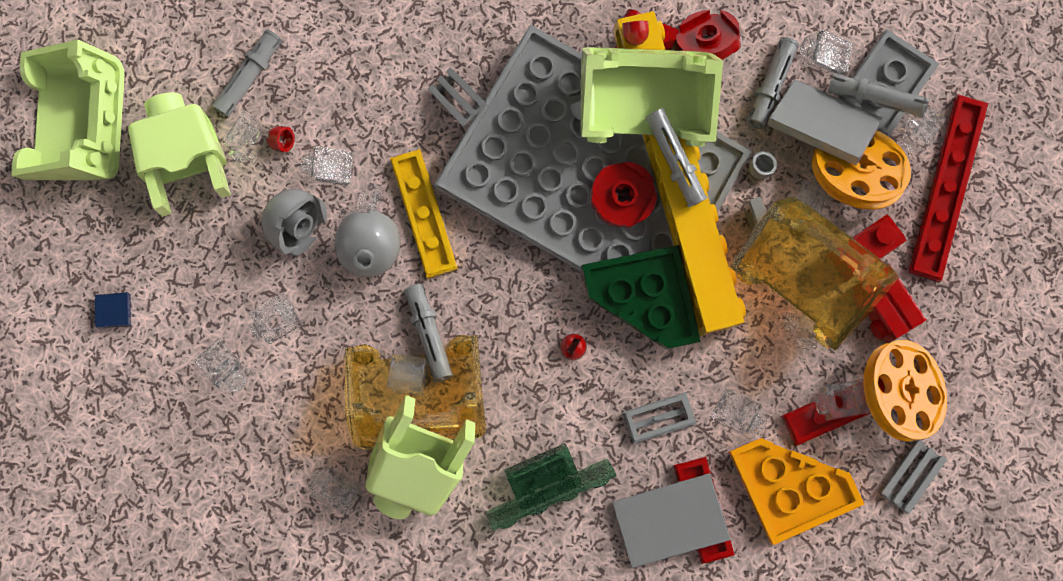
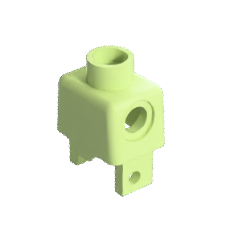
M174 92L158 94L146 100L144 106L148 118L131 123L128 127L137 176L147 185L153 209L162 217L172 214L164 184L205 171H209L213 188L221 198L230 196L231 193L223 170V166L227 165V161L213 124L202 108L196 104L185 106L182 95Z
M406 395L395 416L386 418L369 458L365 487L369 493L374 495L373 500L377 509L384 515L394 519H405L410 515L412 509L429 516L436 515L463 477V462L475 443L474 422L466 419L453 441L411 424L414 415L415 398Z

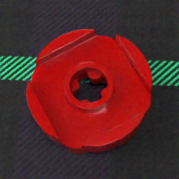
M710 10L696 12L682 21L679 26L680 32L678 35L676 34L679 51L707 52L724 60L741 48L739 23L732 14L720 10V15L710 14ZM708 35L711 38L704 39L703 36Z
M622 162L606 166L599 172L593 182L591 206L605 223L618 228L630 229L642 223L655 207L657 192L655 193L654 180L645 168L633 162ZM624 187L630 190L628 195L632 200L630 202L626 200L623 203L617 200L618 195L615 193V190L622 191Z

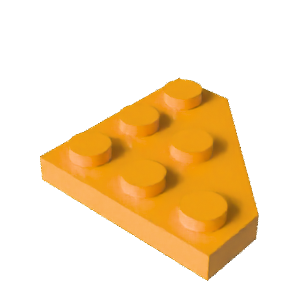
M763 438L756 439L728 452L770 545L778 544L865 505L849 472L818 462V460L796 451L785 449Z

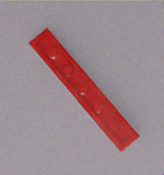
M959 94L955 97L908 272L910 274L936 282L943 280L989 103Z

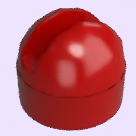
M641 20L623 23L622 30L625 41L634 46L643 44L649 35L648 21Z
M275 126L268 131L269 135L266 141L271 149L279 152H288L292 149L295 135L290 127ZM280 137H283V143L279 142Z
M578 334L565 336L560 345L562 355L568 360L582 358L587 349L585 339ZM576 338L580 342L576 346L574 353L570 354L567 351Z

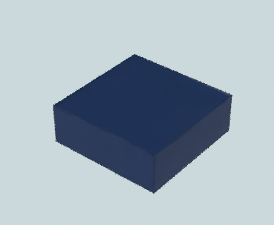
M125 292L95 295L96 328L131 326V294Z

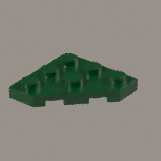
M678 245L592 262L581 266L588 299L667 350L701 342Z

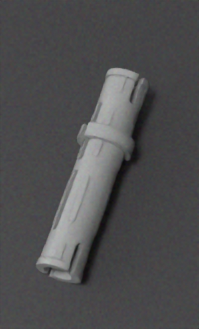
M266 29L252 50H248L245 53V60L242 62V65L211 106L229 118L262 70L265 71L268 68V61L280 44H282L283 40L271 30Z
M780 38L761 87L757 88L755 92V102L746 120L747 124L753 128H766L771 111L780 100V89L785 81L794 55L799 48V43L792 38Z
M834 73L832 77L834 79L830 81L828 93L855 99V103L863 104V102L875 104L920 118H924L930 100L927 97L916 96L869 83L870 80L865 78L858 80Z
M659 109L646 116L645 119L648 121L673 173L670 177L673 182H677L685 197L688 208L708 199L695 174L697 169L694 164H690L665 113V109ZM662 130H664V132H665V134H666V136H667V138H668V140H669V142H670V144H671V146H672V148H673V150H674V152H675L676 155L673 154V152H672V150H671V148H670V146H669V144H668V142H667V140H666V138H665V136H664ZM677 161L680 162V165H681V167H682V169H683V171H684V173H685V175H686V177H687V179H688V181H689V183H690L691 186L688 185V183H687V181H686V179H685V177H684V174H683L682 170L680 169V167H679Z
M415 284L409 286L403 292L406 295L412 313L410 320L412 325L417 328L433 376V382L446 381L452 378L454 373L451 370L435 323L437 318L435 310L430 308L424 285Z

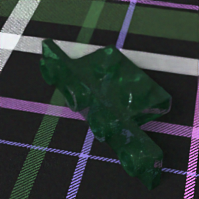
M566 443L504 469L515 499L487 510L485 513L492 530L506 529L513 526L517 520L528 515L543 513L553 504L560 501H570L587 489L602 487L617 475L608 459L601 460L577 471Z

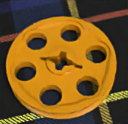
M876 131L869 143L871 147H867L857 166L815 148L812 156V170L816 180L830 196L848 206L866 210L885 208L895 203L909 184L911 167L906 154L894 140L880 131ZM882 158L892 159L897 166L887 165ZM825 168H835L840 173V175H830L829 173H827ZM885 181L892 184L895 190L883 188L880 182ZM857 186L862 188L866 195L862 196L854 193L851 187Z
M897 340L876 348L867 360L863 378L865 398L873 418L883 431L900 441L910 442L932 436L941 427L947 410L946 386L936 361L923 347L909 340ZM890 352H892L893 355L895 356V359H896V366H895V367H894V366L891 364V362H890V359H889V353H890ZM914 358H916L919 362V373L916 371L914 367ZM878 377L884 382V393L878 387ZM927 389H929L933 395L932 404L929 402L927 398ZM892 408L898 415L897 424L894 423L891 417ZM917 414L922 420V429L917 426Z

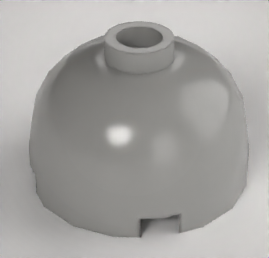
M300 189L283 190L266 204L261 220L262 231L268 242L277 250L286 255L288 253L294 256L301 255L316 240L317 237H310L318 224L320 222L326 223V206L321 199Z
M370 210L369 213L358 214L359 211L353 212L341 221L336 231L335 253L338 261L348 272L358 277L370 278L381 275L393 266L399 255L401 245L399 229L388 216L378 211Z

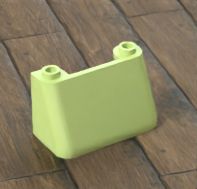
M80 40L21 52L20 74L22 80L29 87L39 91L35 148L17 150L13 157L11 176L23 180H106L115 177L118 173L125 76L120 60L114 55Z
M582 48L581 136L587 137L588 142L606 143L607 137L614 136V133L654 135L645 117L664 108L676 135L685 139L686 145L703 147L706 146V142H716L723 60L712 53L697 51Z

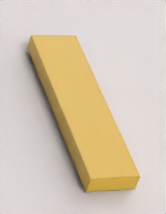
M418 149L391 157L390 161L426 278L430 279L458 270L421 150Z

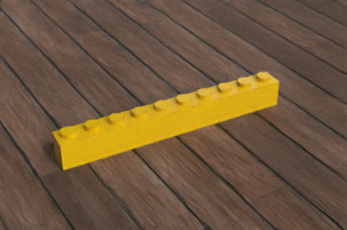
M654 11L617 19L613 29L617 48L665 50L663 43L665 39L664 26L661 21H657ZM641 20L648 21L649 35L643 44L634 46L625 41L622 30L623 23ZM642 134L674 246H679L699 336L730 329L745 323L743 318L746 316L745 305L741 298H737L734 287L737 284L736 274L732 266L728 267L725 256L728 252L727 243L724 236L719 235L716 225L719 220L716 206L710 204L708 198L709 181L707 175L701 173L699 167V147L686 145V140L677 136L690 164L695 165L697 169L695 174L708 198L688 208L685 197L677 182H673L670 177L673 173L655 136ZM664 135L665 138H666V140H667V142H668V144H669V146H670V148H671V150H672V152H673V154L676 155L675 152H674V150H673V148H672V146H671V144H670V142H669V140H668V138H667V136ZM677 161V163H678L680 169L682 170V172H683V174H684V177H685V179H686L688 185L691 186L690 183H689V181H688V179H687V177H686V175H685V173H684V171H683V169H682V167H681V165H680V162Z

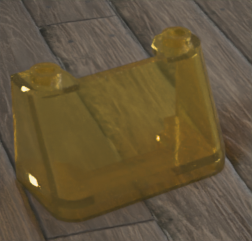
M794 197L772 203L729 266L736 272L737 278L743 283L750 286L753 284H767L815 322L813 331L816 334L814 336L816 341L822 346L832 348L835 351L845 343L899 278L894 269L811 206Z
M458 335L447 343L446 355L454 376L439 383L433 382V376L426 355L381 359L379 351L370 345L362 344L356 347L345 348V418L353 444L362 449H373L386 418L395 416L406 395L415 398L414 415L411 424L454 441L467 419L475 423V439L483 436L487 428L478 335Z

